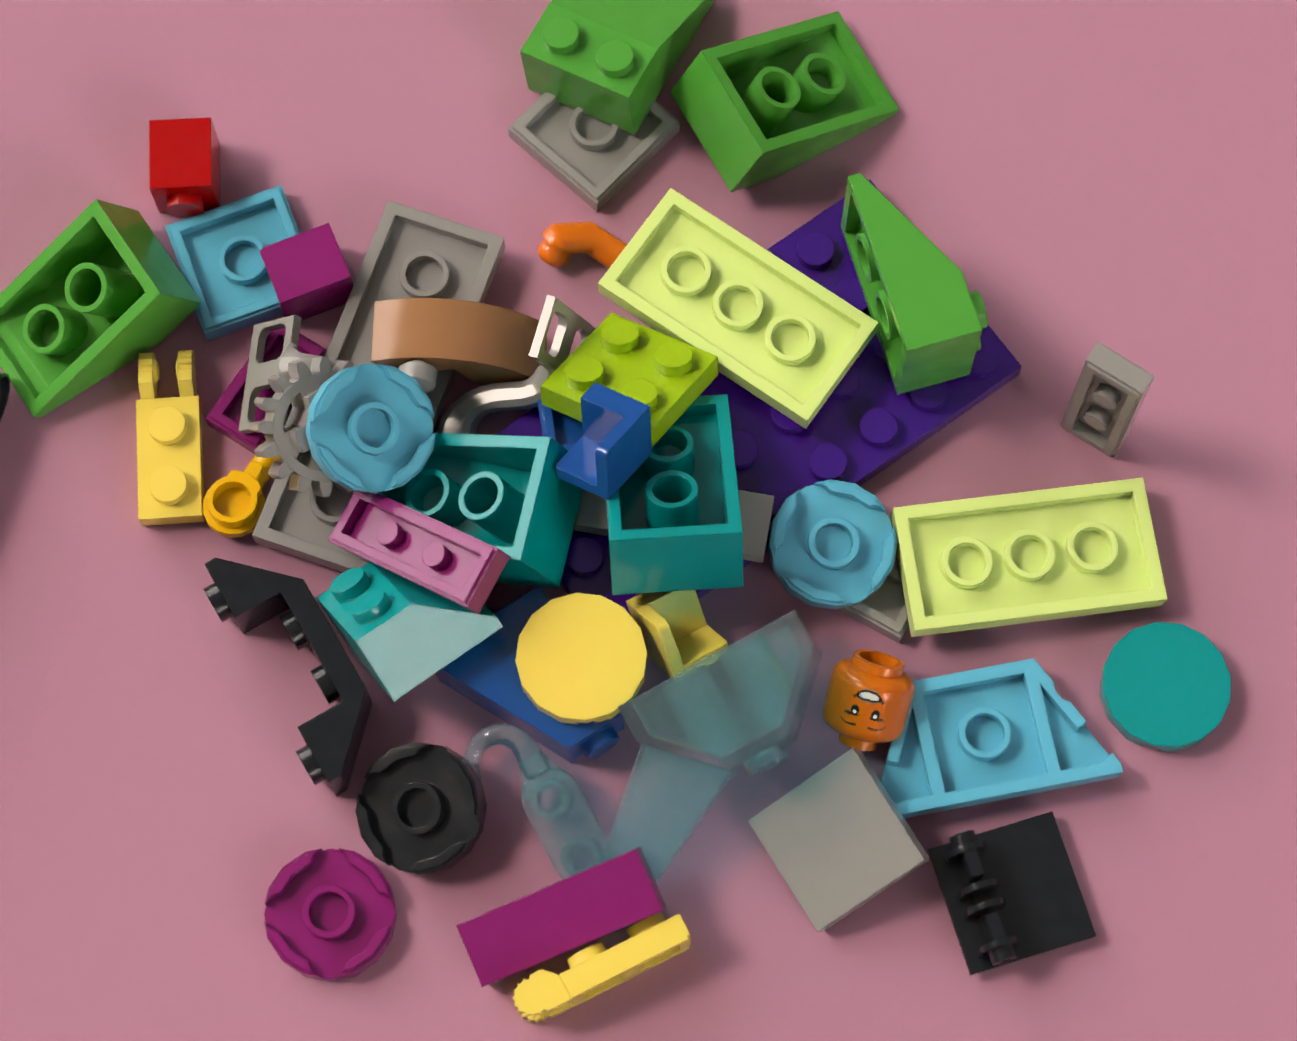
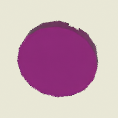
M321 848L307 851L284 865L268 888L264 913L267 938L281 960L304 977L330 982L357 976L376 963L392 940L397 918L392 888L377 865L356 851L340 848L339 850H322Z

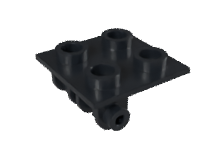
M1052 811L976 835L974 830L961 832L950 837V843L927 850L970 976L1096 937Z

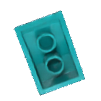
M728 394L699 396L652 447V454L609 501L606 500L612 595L743 587V529Z
M435 433L434 449L422 471L404 486L378 493L499 548L509 555L510 558L497 582L560 587L583 489L557 477L556 464L568 450L552 437Z

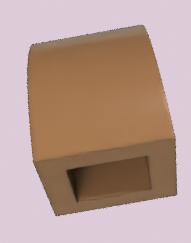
M402 298L375 301L371 362L398 368L406 362L420 360L434 366L438 371L453 369L479 386L492 383L523 381L530 378L537 367L541 365L529 357L539 320L507 308L457 299ZM546 336L545 345H544L546 352H547V336Z

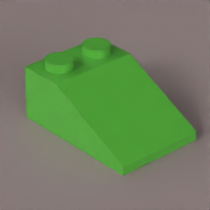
M552 0L520 50L528 89L541 95L547 92L555 95L557 102L573 109L578 107L584 109L585 114L610 125L613 123L618 128L635 135L646 117L650 106L656 100L714 0Z
M839 11L702 50L670 91L730 192L776 178L891 118L899 110Z
M861 173L848 176L841 229L871 318L879 322L876 333L897 395L970 375L976 351L981 350L980 337L982 329L988 326L987 313L978 290L969 292L962 271Z
M95 199L0 293V367L4 373L9 375L11 384L32 416L41 418L139 357V353H145L160 344L202 302L138 210Z

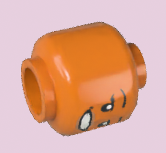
M859 649L853 653V657L844 658L834 665L822 714L825 722L835 731L839 732L838 740L842 744L850 748H859L862 751H873L876 749L877 743L891 742L899 738L909 715L915 692L911 676L903 671L905 665L900 659L880 651Z

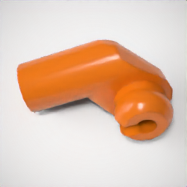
M591 221L553 223L542 233L544 240L539 244L537 252L542 261L557 268L566 265L570 260L571 254L585 253L609 269L627 244Z

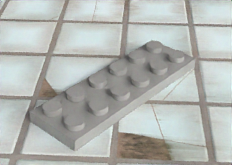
M388 200L325 357L340 361H350L355 365L375 364L371 362L375 301L402 298H443L484 303L505 250L504 237ZM453 369L437 371L436 387L433 391L426 393L431 400L434 416H431L433 431L456 375V371ZM306 451L293 454L305 466L314 470L320 469L312 458L311 452ZM291 474L281 480H274L252 534L255 543L340 572L356 567L361 568L368 563L328 541L355 491H340L333 483L330 497H320L314 495L311 484L304 493L289 490Z

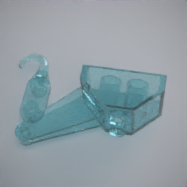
M793 610L620 705L618 708L636 742L641 743L609 839L605 835L576 779L545 755L538 743L526 730L513 724L500 723L485 727L471 739L465 751V758L481 779L479 762L486 749L494 745H503L512 750L520 768L524 811L556 872L562 879L637 847H641L654 880L658 884L736 771L746 769L749 775L754 774L756 776L789 758L784 747L798 739L823 651L805 618ZM625 926V927H623V928H621V929H618V930H616V931H614V932H611V933H615V932L624 930V929L627 928L628 926Z

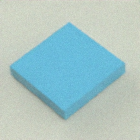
M282 185L165 226L181 272L202 302L195 310L207 341L283 314L260 254L263 247L300 234Z

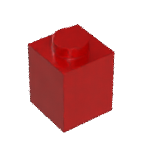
M211 117L149 120V189L159 213H168L178 218H189L203 214L204 211L220 207V143Z

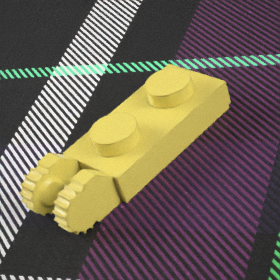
M178 351L175 367L180 397L159 398L158 396L160 371L155 353H139L138 385L140 399L136 400L138 520L142 526L205 522L203 515V499L205 497L203 408L199 395L197 396V372L194 351Z
M660 912L640 920L627 929L630 939L606 950L601 942L577 952L567 960L570 969L559 975L540 969L531 974L528 980L523 978V982L517 983V988L513 989L515 993L514 997H512L513 1001H515L514 1007L518 1008L517 1012L522 1014V1019H528L529 1023L535 1021L538 1024V1021L541 1020L545 1022L546 1017L553 1018L690 949V933L680 914L666 920L663 913Z

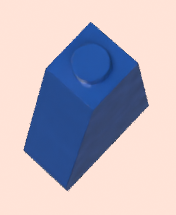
M538 586L495 613L503 626L501 629L435 674L440 682L571 763L583 754L587 760H592L604 754L619 742L620 737L617 733L624 729L623 711L619 712L612 719L595 723V721L589 723L578 722V725L561 723L539 711L522 689L515 662L518 638L530 616L549 602Z

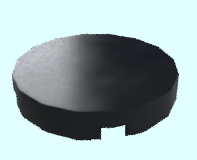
M413 742L391 748L371 764L364 777L367 779L363 785L362 794H358L356 804V816L360 834L373 855L388 866L415 874H429L451 868L472 851L483 832L487 803L482 781L469 761L447 746Z

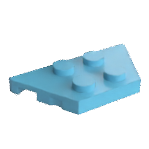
M1032 658L913 681L915 692L909 715L899 738L891 741L881 783L905 819L1119 778L1123 770L1118 758L1113 753L1109 755L1086 728L1085 724L1087 721L1071 702L1062 699L1054 688V681L1039 663Z

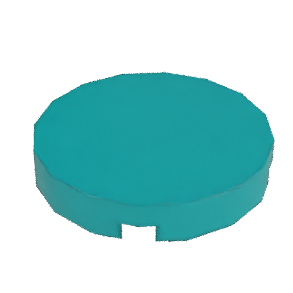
M1154 622L1132 629L1113 646L1102 669L1100 699L1108 720L1127 740L1140 746L1144 744L1150 748H1159L1158 751L1176 752L1199 744L1217 728L1230 703L1231 675L1222 653L1204 634L1180 623Z

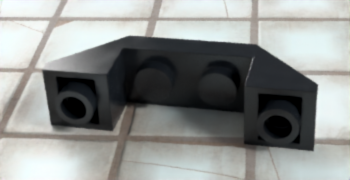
M216 557L206 562L204 565L214 583L203 590L222 622L234 617L242 633L245 634L284 611L289 610V612L279 618L297 650L307 645L312 649L320 663L318 667L310 671L329 705L338 699L342 702L297 727L306 746L297 750L296 753L314 785L326 779L335 796L341 794L348 789L372 701L366 686L304 579Z

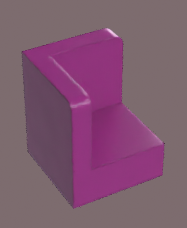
M329 223L261 249L262 260L278 297L284 317L295 314L302 317V321L347 303L353 288V282Z

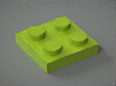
M611 312L540 385L541 402L546 407L582 422L581 397L596 382L650 406L653 447L718 376V356Z

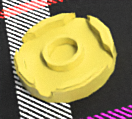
M573 593L550 600L530 616L518 638L515 662L522 689L536 708L561 723L578 725V722L589 723L595 721V723L612 719L633 702L644 683L647 649L640 626L624 607L602 595Z

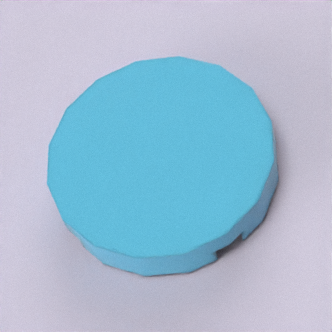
M366 363L342 369L320 386L309 405L306 436L311 456L326 477L347 490L378 493L402 487L422 471L434 449L435 433H432L433 421L431 417L434 416L431 400L416 379L394 366Z
M832 479L805 486L800 491L798 490L789 496L771 523L767 546L772 570L787 592L810 606L833 610L857 605L875 593L882 586L894 566L898 542L894 525L892 527L891 520L885 513V507L875 495L859 485Z

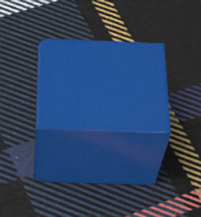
M595 382L581 397L583 436L556 464V472L559 479L609 501L652 454L650 406Z

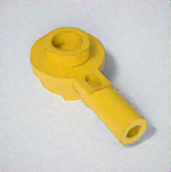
M255 455L243 472L231 470L228 476L217 480L207 490L203 499V515L208 526L214 532L228 538L243 537L254 532L266 502L262 488L270 478L268 472L276 461L274 457L262 458Z

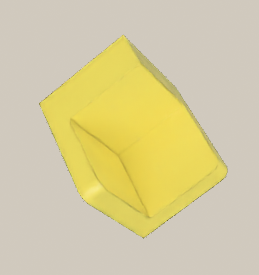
M696 590L641 593L626 601L630 615L641 628L647 649V657L675 682L730 655L731 652L727 641L707 625Z

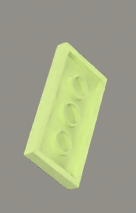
M672 188L668 190L598 282V293L656 331L718 356V372L805 429L873 338L879 323Z
M1143 477L893 507L890 514L892 527L894 525L898 540L896 553L911 637L1162 606L1168 599Z

